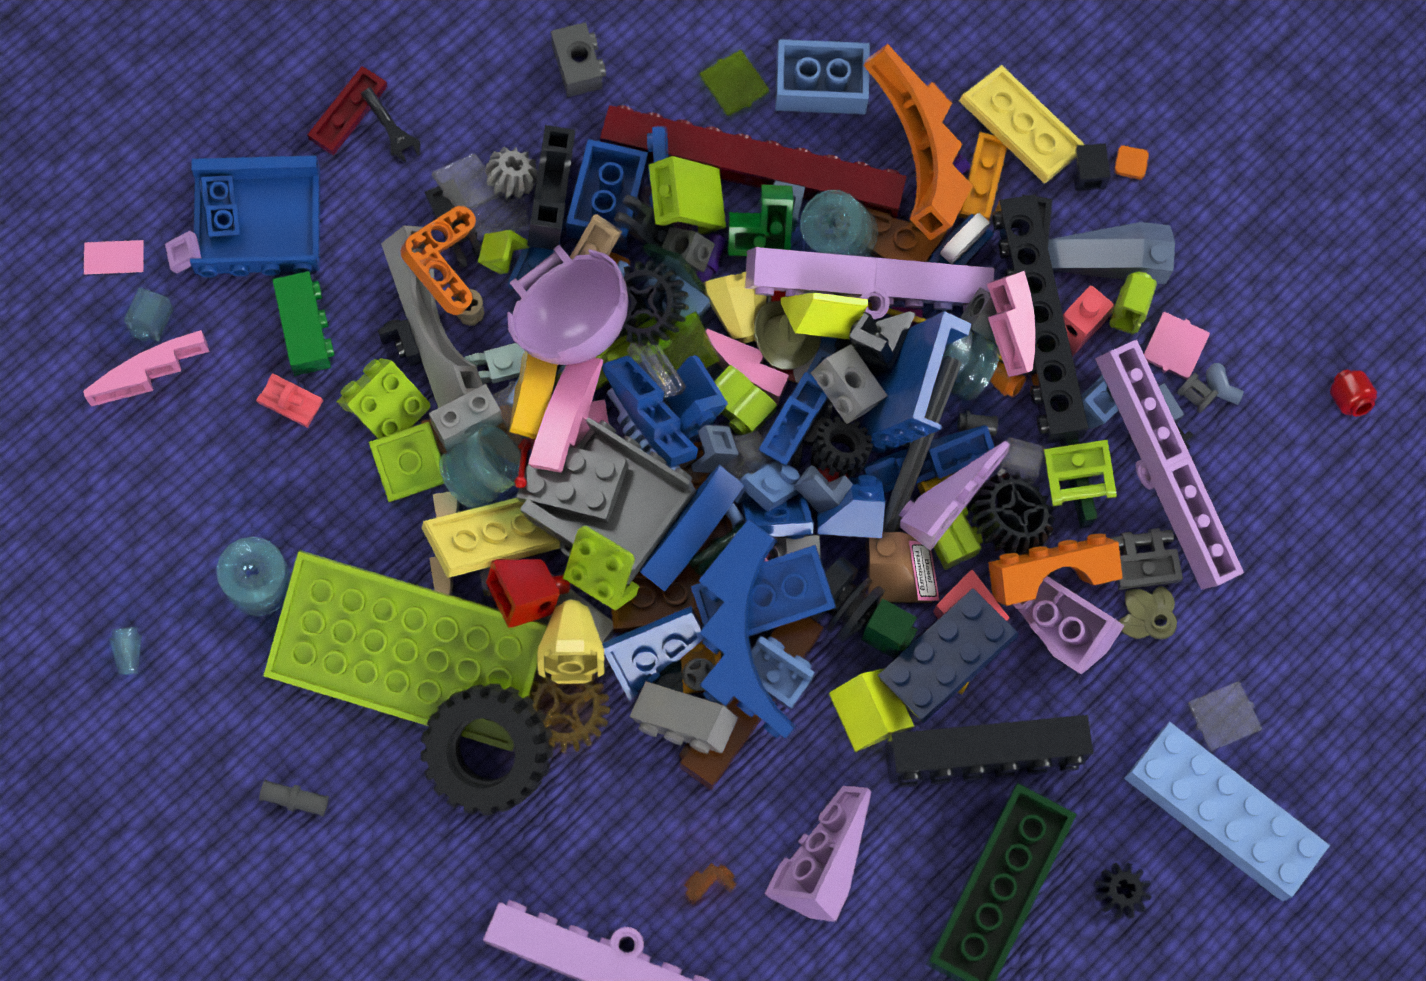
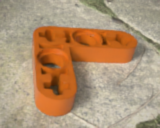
M464 206L452 208L409 236L400 250L404 262L442 308L452 315L462 314L469 307L473 299L469 288L440 254L466 237L475 226V215L469 208ZM462 219L465 224L457 225L454 229L451 227L455 220L459 221ZM438 230L442 232L446 241H436L432 237L431 231ZM424 242L425 248L422 250L421 253H414L411 250L412 248H418ZM429 269L439 270L443 274L444 279L442 281L434 280L429 274ZM449 283L450 288L447 287V289L444 291L443 288ZM452 297H460L461 301L454 302L452 300Z

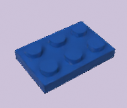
M800 493L769 512L752 497L740 502L744 521L746 522L748 519L754 521L772 537L786 536L790 539H800L805 537V535H813V521L807 500Z

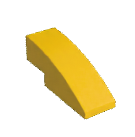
M524 351L519 380L514 391L509 432L536 440L544 414L552 397L557 364L542 361Z

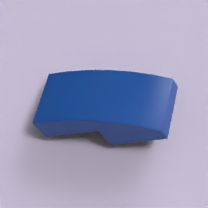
M201 177L200 186L207 236H239L238 210L234 198L233 177Z

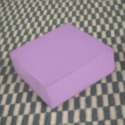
M191 231L165 243L170 270L175 273L191 267L190 259L201 258L197 236Z

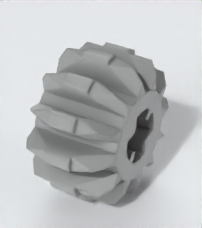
M503 147L500 152L494 151L485 168L487 185L494 186L495 194L505 193L506 199L511 194L520 199L523 193H530L534 182L537 180L536 160L528 159V151L519 153L517 147L512 151H509L506 147Z

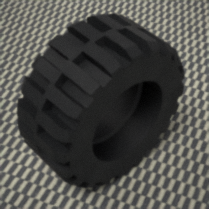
M481 684L472 686L447 699L438 706V711L430 716L427 721L429 728L423 732L421 742L426 744L425 749L420 752L421 762L428 763L429 768L424 771L427 780L432 778L435 780L437 786L433 790L438 796L444 793L449 797L447 804L454 808L459 805L464 806V812L473 815L478 811H482L483 816L493 815L497 811L503 813L523 802L542 784L541 781L548 774L551 766L548 764V761L553 756V746L549 745V739L553 736L551 728H545L542 722L546 719L542 710L535 711L532 707L535 702L528 696L520 697L518 695L519 690L512 687L503 689L501 684H489L488 686H482ZM488 719L501 725L510 735L515 748V761L513 767L506 775L497 779L485 778L473 772L465 763L460 750V738L463 729L474 720Z

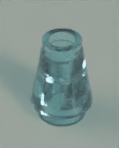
M138 627L112 629V637L109 638L118 669V675L137 674L142 635L138 633Z

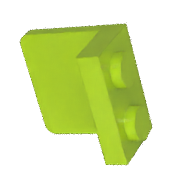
M383 358L379 360L374 359L369 362L363 369L364 374L356 382L351 381L340 392L342 396L336 401L343 410L354 413L377 439L411 428L430 409V402L394 362Z
M582 526L577 530L563 579L614 610H617L633 599L639 589V585L633 581L629 586L627 585L635 560L631 552L588 526Z

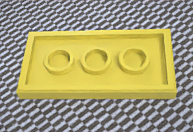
M1002 65L964 93L959 100L1044 184L1076 159V146L1085 145Z
M517 498L426 520L422 524V530L447 578L491 567L492 560L522 559L559 549L560 541L528 521L520 510L524 502H520Z

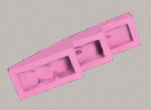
M202 330L166 341L139 353L110 370L83 391L86 400L92 407L153 391L151 379L180 372V359L209 352Z
M593 358L583 363L566 365L549 401L528 462L532 468L562 473L569 446H575L581 421L588 418L603 364L602 359Z

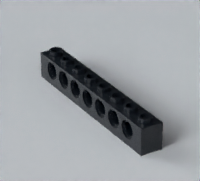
M1036 194L1001 199L998 202L996 211L992 212V222L994 229L1000 232L1001 240L998 241V249L1001 259L1005 258L1007 269L1004 272L1005 277L1025 271L1028 285L1034 286L1039 292L1031 294L1034 314L1041 315L1045 320L1043 323L1035 322L1033 369L1026 373L1031 375L1033 386L1030 387L1031 400L1033 405H1038L1040 414L1037 416L1039 434H1044L1046 444L1083 438L1088 430V424ZM1019 228L1023 230L1026 235H1015L1011 229ZM1027 257L1031 260L1032 264H1022L1018 258ZM1037 344H1047L1051 348V352H1042L1037 347ZM1050 372L1055 374L1058 381L1050 382L1046 380L1044 373ZM1050 403H1061L1065 411L1057 412L1053 410Z

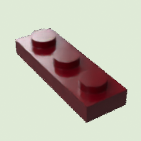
M361 66L307 134L308 139L334 156L371 109L361 93L371 87L379 98L388 87L387 82Z

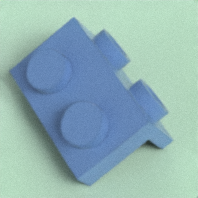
M777 461L771 464L764 463L755 473H747L740 479L744 487L734 501L739 504L752 497L769 512L799 494L794 486L801 476L796 469L788 464L784 466Z
M760 636L752 649L756 669L771 698L791 711L813 679L815 673L811 670L812 665L798 655L793 658L783 651L785 647L778 640L772 637L766 639Z

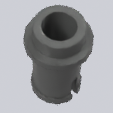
M967 410L965 413H959L957 421L958 432L987 425L990 435L996 436L998 427L997 416L970 414V411Z

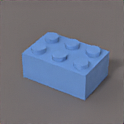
M778 39L775 111L866 114L869 100V72L863 65L869 58L870 43Z

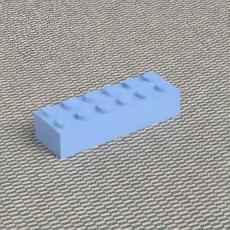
M1171 722L1161 729L1124 778L1282 902L1293 897L1330 846Z

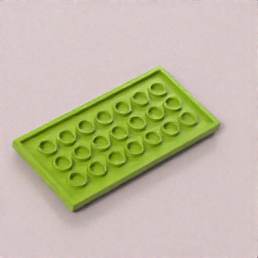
M298 551L263 676L428 726L427 721L432 714L438 711V706L455 694L472 686L501 684L503 689L512 687L519 690L518 695L522 698L529 697L538 668V648L548 624L531 621L508 628L498 609L305 551ZM477 719L470 722L462 731V737L508 751L514 750V744L508 732L494 721Z

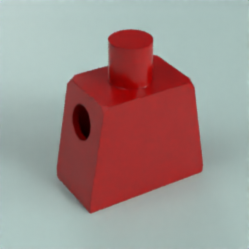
M540 559L492 560L486 584L508 628L550 616L554 612L559 595L568 594L570 591V582L563 579V575L552 576L545 562Z

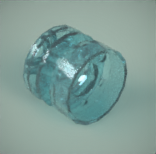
M827 190L817 194L806 204L801 214L800 229L803 239L817 253L867 257L877 242L878 227L874 216L852 195L841 190Z
M970 329L968 336L945 347L941 363L945 356L961 361L951 393L957 394L958 397L966 401H970L984 390L991 380L999 361L1000 351L996 342L986 339L982 334H973Z
M486 424L466 437L464 442L455 445L453 449L442 455L439 462L440 473L451 494L461 504L474 509L490 504L501 493L515 486L514 480L518 477L521 452L504 431L496 426Z
M257 537L242 538L230 544L221 554L216 570L218 583L232 605L241 612L254 616L270 614L281 608L284 604L291 579V571L278 548L268 540ZM257 568L259 572L258 575L251 574L250 577H248L246 572L248 570L254 571Z

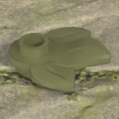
M1159 586L1153 591L1152 595L1141 589H1131L1125 592V604L1129 614L1119 620L1124 625L1121 630L1122 633L1135 639H1141L1149 635L1155 639H1166L1175 633L1177 629V619L1173 614L1175 600L1166 588ZM1164 619L1167 623L1164 626H1158L1155 624V621Z

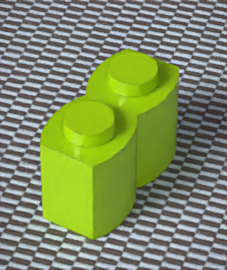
M1135 272L1127 276L1125 284L1120 289L1109 322L1112 328L1130 334H1135L1140 330L1141 324L1146 320L1157 287L1156 280L1144 272Z
M729 365L714 381L728 403L720 414L730 420L729 426L738 435L743 436L745 434L752 438L776 412L777 404L732 365Z

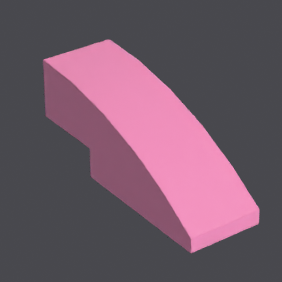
M1025 271L987 284L997 314L988 317L1008 377L1032 371L1035 355L1034 309Z
M707 329L704 335V345L723 370L729 365L738 369L755 386L764 391L778 407L786 389L789 375L764 365V357L759 349Z

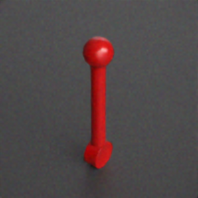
M527 438L523 439L518 446L521 450L518 477L514 480V485L517 488H524L527 484L524 477L528 450L532 446V443Z

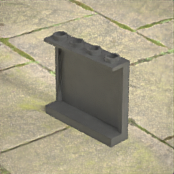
M588 417L586 422L590 429L576 448L624 459L629 464L609 524L540 507L528 499L520 510L528 521L571 549L577 530L582 526H588L631 552L635 560L627 582L629 586L694 497L696 490L691 482L692 477L687 472L678 467L675 470L666 466L667 462L655 452L645 453L640 449L641 445L631 437L625 436L623 439L615 434L616 430L607 422L600 420L597 423Z

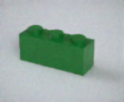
M310 271L272 279L290 366L294 376L331 368L329 357H334L335 353L331 338L325 339L323 329L329 328L325 309L319 310L317 300L323 299L319 281L313 282Z

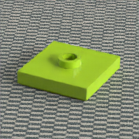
M430 422L369 442L388 502H393L450 482Z

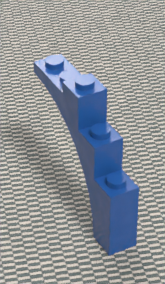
M748 519L699 580L705 586L701 591L716 603L720 599L724 602L699 632L705 638L702 643L717 655L720 651L724 653V656L700 686L705 689L703 695L714 703H722L724 706H727L736 697L739 700L737 706L750 717L756 714L765 721L762 727L775 738H778L780 735L787 738L797 726L777 707L765 689L754 664L749 641V607L753 586L764 560L777 540L754 521Z

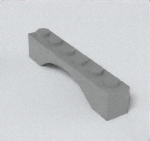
M403 226L382 242L381 245L438 408L483 386L477 367L466 360L447 337L439 318L435 298L401 257V246L409 236L423 227ZM424 242L418 248H412L411 250L414 253H421L422 250L425 248ZM432 268L429 269V274L434 279V269Z

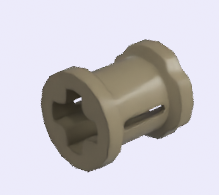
M469 289L473 298L471 304L474 306L471 307V311L465 310L462 314L457 315V317L464 325L474 326L483 320V299L476 290ZM457 296L455 302L461 301L460 297Z

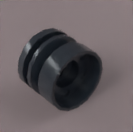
M843 556L836 560L825 572L837 608L810 616L816 622L824 618L828 613L833 616L827 626L829 633H832L840 624H843L844 626L837 636V639L842 643L846 642L850 636L859 632L866 625L885 593V590L878 585L867 595L866 591L872 583L869 577L858 586L854 585L853 581L857 576L858 568Z

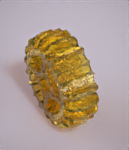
M546 672L545 677L541 676L542 684L534 680L532 688L536 692L530 691L529 698L535 702L532 705L535 711H539L540 703L546 693L549 692L554 701L553 708L547 712L546 719L542 721L545 728L558 723H566L575 731L572 733H559L551 730L553 737L550 738L549 745L553 746V750L556 747V743H561V753H566L567 744L573 743L574 751L578 752L580 751L578 741L583 740L584 744L589 747L592 745L589 734L596 738L601 737V731L595 726L607 727L608 721L600 717V715L610 714V707L601 705L609 701L608 694L597 695L604 689V685L600 682L591 686L595 680L594 674H592V681L586 684H558L551 681V677L549 678ZM572 685L582 689L583 692L567 695L557 686ZM559 699L562 703H567V706L569 703L572 704L573 719L570 715H565V712L563 715L559 713L561 711ZM591 699L593 713L588 723L583 726L578 712L585 706V702Z

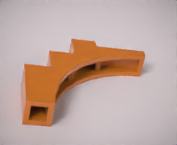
M886 44L870 56L863 66L878 82L903 124L914 158L917 181L915 205L910 220L931 241L953 226L973 185L952 164L962 146V143L942 123L952 102L933 82L926 85L889 44Z

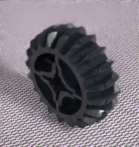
M647 261L645 266L642 262H635L634 270L629 266L624 267V280L628 296L631 299V307L627 312V317L618 336L624 337L627 335V342L635 343L638 341V345L646 346L648 341L651 345H658L659 337L664 341L670 340L668 330L674 333L679 332V328L675 323L677 321L685 322L686 318L681 316L680 312L681 310L686 311L689 309L687 304L681 303V300L689 296L687 292L679 291L684 286L683 280H675L677 273L674 270L667 271V266L662 263L656 267V263L653 261ZM647 279L658 280L654 286L650 285L645 290L636 287L638 283ZM667 295V308L665 311L662 302ZM640 296L648 298L649 307L654 311L646 309V304ZM648 317L658 320L655 325L648 328L636 327L640 321L644 322Z
M1008 472L1001 476H992L982 485L972 499L974 504L971 506L970 511L975 514L971 523L979 525L976 534H984L986 537L984 544L993 543L994 552L1003 549L1005 554L1017 553L1023 555L1029 553L1030 548L1042 547L1047 542L1046 540L1054 530L1051 526L1055 518L1050 515L1054 507L1046 504L1049 496H1042L1040 494L1041 486L1033 487L1031 485V478L1022 481L1019 473L1011 477ZM996 497L998 498V501H999V503L997 504V508L995 507V498H996ZM1028 521H1029V523H1030L1029 533H1028V530H1027V526L1029 525V524H1028Z

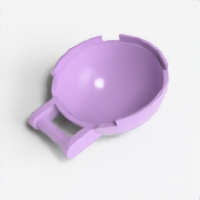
M558 245L553 249L554 253L529 273L519 280L515 278L510 282L522 299L516 302L513 315L507 312L508 330L513 340L532 357L557 365L583 363L603 353L620 334L628 311L627 286L616 262L607 254L589 249L590 255H577L571 260L562 247Z

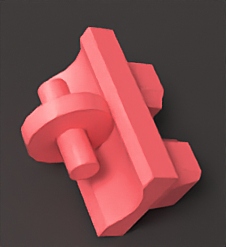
M272 373L266 387L258 396L257 402L308 428L323 399Z

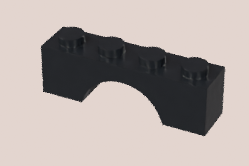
M545 125L527 246L553 250L559 245L576 131L574 129Z

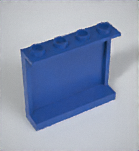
M316 156L192 159V173L195 177L194 233L197 236L201 258L190 259V264L195 274H199L202 277H215L218 274L230 273L233 276L242 277L249 275V273L275 276L279 275L280 272L298 274L308 271L310 273L312 271H320V167ZM201 177H233L234 198L238 210L239 236H207L200 186Z
M943 311L909 328L892 369L878 372L876 380L887 394V397L871 411L867 412L863 419L861 429L866 427L868 430L866 436L871 435L872 452L885 453L941 430L942 425L926 419L925 414L945 347L968 336L971 323Z

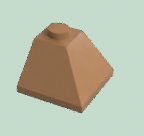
M883 532L882 538L867 537L865 542L867 578L869 577L872 580L867 590V595L879 585L885 590L882 598L892 604L932 603V601L918 600L909 541H917L916 539L903 532Z

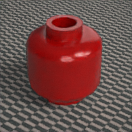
M1344 370L1335 376V382L1330 388V395L1343 414L1359 417L1374 408L1377 390L1363 371Z

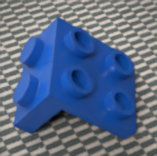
M697 355L689 356L662 389L673 411L681 419L680 431L692 443L699 438L698 431L705 425H710L728 405Z

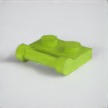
M1108 440L1044 449L1053 507L1060 506L1062 502L1099 496H1106V498L1117 497ZM1103 475L1104 483L1060 490L1059 481Z

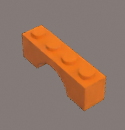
M1091 534L1087 536V540L1080 542L1076 540L1061 541L1058 543V547L1049 549L1048 547L1030 548L1029 553L1023 555L1007 553L1000 555L999 560L988 562L992 595L997 602L1006 606L1036 599L1039 586L1045 577L1052 571L1062 567H1071L1080 580L1091 585L1123 579L1119 542L1107 538L1105 534Z

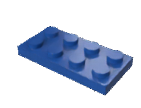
M816 545L763 562L751 596L749 636L837 608ZM699 583L691 586L703 625L705 626L724 602L721 599L717 603L711 600L701 591L705 586Z

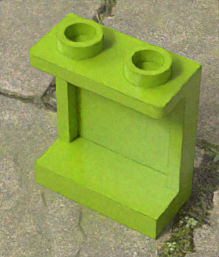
M675 156L649 164L656 225L666 226L679 221L698 226L699 234L703 235L726 228L719 168Z

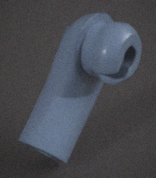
M1211 364L1206 371L1209 389L1218 391L1217 397L1238 405L1244 391L1229 385L1226 369L1222 364Z

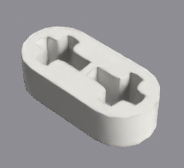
M977 213L944 246L940 255L950 264L955 263L985 233L991 223L983 215Z

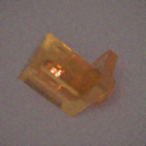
M710 863L702 874L696 871L684 886L688 890L685 893V898L695 906L715 881L732 893L737 885L732 881L735 875L722 864L716 867L713 863Z

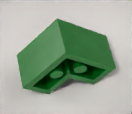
M761 185L760 213L729 212L728 255L747 256V251L755 247L791 250L792 186Z

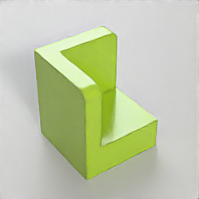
M511 230L486 233L478 263L498 274H507L513 251L528 249V240Z

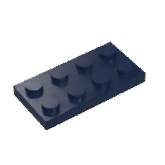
M972 588L879 673L878 677L922 723H925L1019 635Z

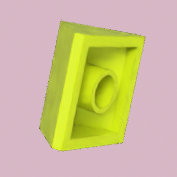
M807 293L782 297L781 306L795 333L850 339L851 327L864 314L868 306V299Z
M884 669L861 673L829 692L832 703L855 752L888 739L892 733H902L914 727L905 705L879 679L878 674Z

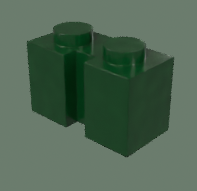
M882 598L861 640L895 659L899 650L903 652L910 646L918 630L913 627L917 617Z

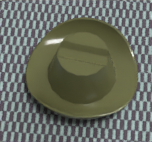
M781 301L769 302L758 311L754 322V337L760 352L767 362L777 368L789 370L805 365L815 356L821 344V336L795 333L781 306Z

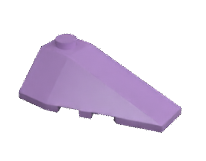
M1006 441L1002 442L922 494L915 503L910 500L899 514L902 517L900 528L931 551L1008 454L1010 444Z
M1048 576L1040 584L1036 599L1013 604L1029 623L1032 630L1047 646L1050 653L1081 675L1108 652L1124 627L1115 618Z
M843 786L819 815L820 823L809 836L804 834L798 842L801 846L790 860L785 857L779 864L765 892L768 898L808 918L836 922L850 891L871 796L869 788Z

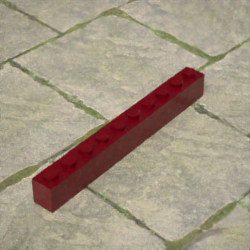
M609 105L600 142L648 152L647 134L652 133V127L666 126L668 130L669 157L675 156L719 168L720 179L760 189L761 185H774L775 180L805 187L803 199L848 210H851L854 205L884 212L890 214L893 218H897L907 176L901 175L896 170L871 168L870 165L864 162L850 163L842 161L834 155L821 156L813 154L805 148H787L775 141L768 140L762 142L754 140L746 134L738 133L733 135L724 133L719 128L712 126L703 128L683 119L676 121L665 119L660 114L653 112L644 114L624 105L617 107ZM648 152V162L654 163L653 152Z

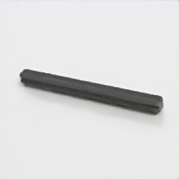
M950 356L943 358L925 414L926 419L939 424L961 366L960 360ZM935 432L911 442L884 512L883 532L898 531L902 519L899 514L910 500Z

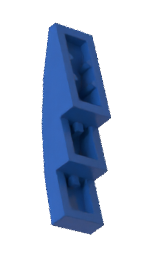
M819 349L807 372L803 374L794 392L787 399L758 450L784 466H787L828 400L827 395L811 374L823 360L831 356V354L822 349Z
M629 355L602 364L605 376L633 423L657 454L667 462L666 464L672 468L696 459L698 448L680 431L681 419L663 402L664 391Z
M983 425L932 440L916 484L935 476L940 479L955 473L995 448L988 426ZM909 448L867 463L863 467L864 475H871L882 480L884 493L893 490Z
M719 464L697 489L694 497L642 566L640 572L665 591L710 536L744 487V484Z

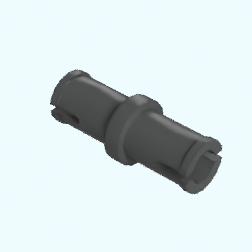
M264 780L259 800L287 806L289 811L294 812L295 809L324 817L329 796L301 790V786L295 784L293 787Z

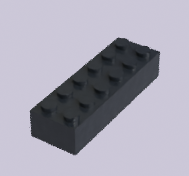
M1088 715L892 733L885 744L889 783H898L899 788L917 786L918 781L930 780L932 785L949 783L950 778L963 777V781H977L983 779L982 775L994 773L995 778H1008L1015 776L1016 771L1027 770L1028 775H1040L1047 773L1048 768L1056 767L1060 768V772H1071L1079 770V765L1085 764L1094 754Z

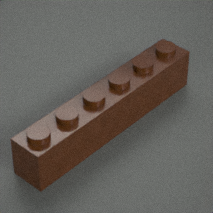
M806 617L774 628L775 630L770 637L778 640L785 647L783 651L793 658L796 655L805 658L821 636L824 627L811 618ZM736 697L730 705L725 706L738 719L723 753L709 750L708 754L693 749L690 743L687 742L678 756L682 759L680 769L711 791L762 720L756 714L750 717L737 706L739 700Z

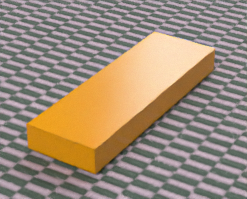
M979 132L968 176V181L973 186L959 212L958 217L966 219L970 214L975 216L977 213H980L988 221L990 220L1007 147L995 135Z

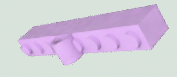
M755 247L747 251L745 288L755 289L756 295L772 296L774 291L785 292V297L804 293H822L869 299L872 303V309L869 310L867 307L865 312L871 314L875 320L883 317L887 313L889 305H894V301L905 302L904 307L922 308L923 303L934 304V309L952 310L953 306H963L964 312L979 287L989 292L987 284L994 281V268Z
M1137 339L1095 358L1141 457V460L1136 462L1138 478L1147 489L1155 488L1201 590L1218 586L1243 574L1244 571Z
M508 900L507 905L498 903L484 937L485 944L577 981H710L698 975H694L693 980L680 975L682 969L663 962L662 967L649 963L651 957L643 953V938L633 928H621L612 935L611 940L601 937L600 942L587 938L589 932L584 929L570 925L569 930L556 925L558 921L556 918L544 913H539L538 917L525 913L527 907ZM624 939H630L634 942L635 948L629 953H624L619 949V943Z

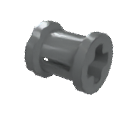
M1195 372L1177 391V394L1179 396L1184 395L1197 407V412L1201 414L1219 392L1209 389L1198 379L1199 375ZM1193 389H1195L1199 394H1201L1203 398L1200 395H1198Z

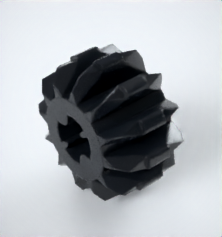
M1118 863L1111 865V872L1106 869L1102 870L1100 875L1104 881H1097L1094 885L1097 889L1103 891V893L1095 896V900L1102 901L1105 899L1107 902L1103 906L1102 911L1106 913L1113 907L1115 919L1121 918L1123 911L1128 919L1135 917L1134 909L1142 913L1146 909L1142 901H1149L1151 899V895L1143 891V889L1151 885L1150 881L1140 882L1139 880L1144 871L1139 869L1132 874L1131 863H1126L1123 870ZM1120 886L1122 888L1128 887L1129 893L1125 896L1124 894L1118 895L1116 889Z

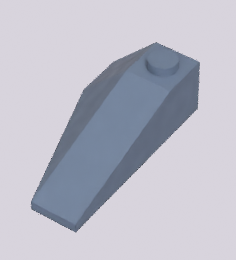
M1137 222L1049 239L1048 251L1052 269L1055 272L1124 280L1131 273L1144 272L1149 274L1158 284H1166L1174 268L1175 240L1170 225Z

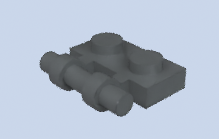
M1159 528L1149 529L1148 533L1132 534V532H1123L1120 536L1109 537L1118 541L1119 549L1122 548L1124 551V555L1120 556L1123 579L1116 580L1118 590L1178 583L1183 580L1177 549H1164L1163 543L1174 541L1172 529L1160 531ZM1150 545L1152 548V552L1137 554L1135 547Z

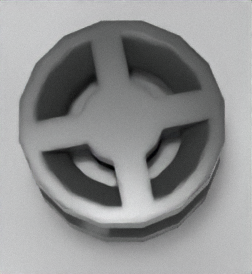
M697 658L690 660L682 671L685 685L695 691H704L705 689L700 684L715 666L707 659Z

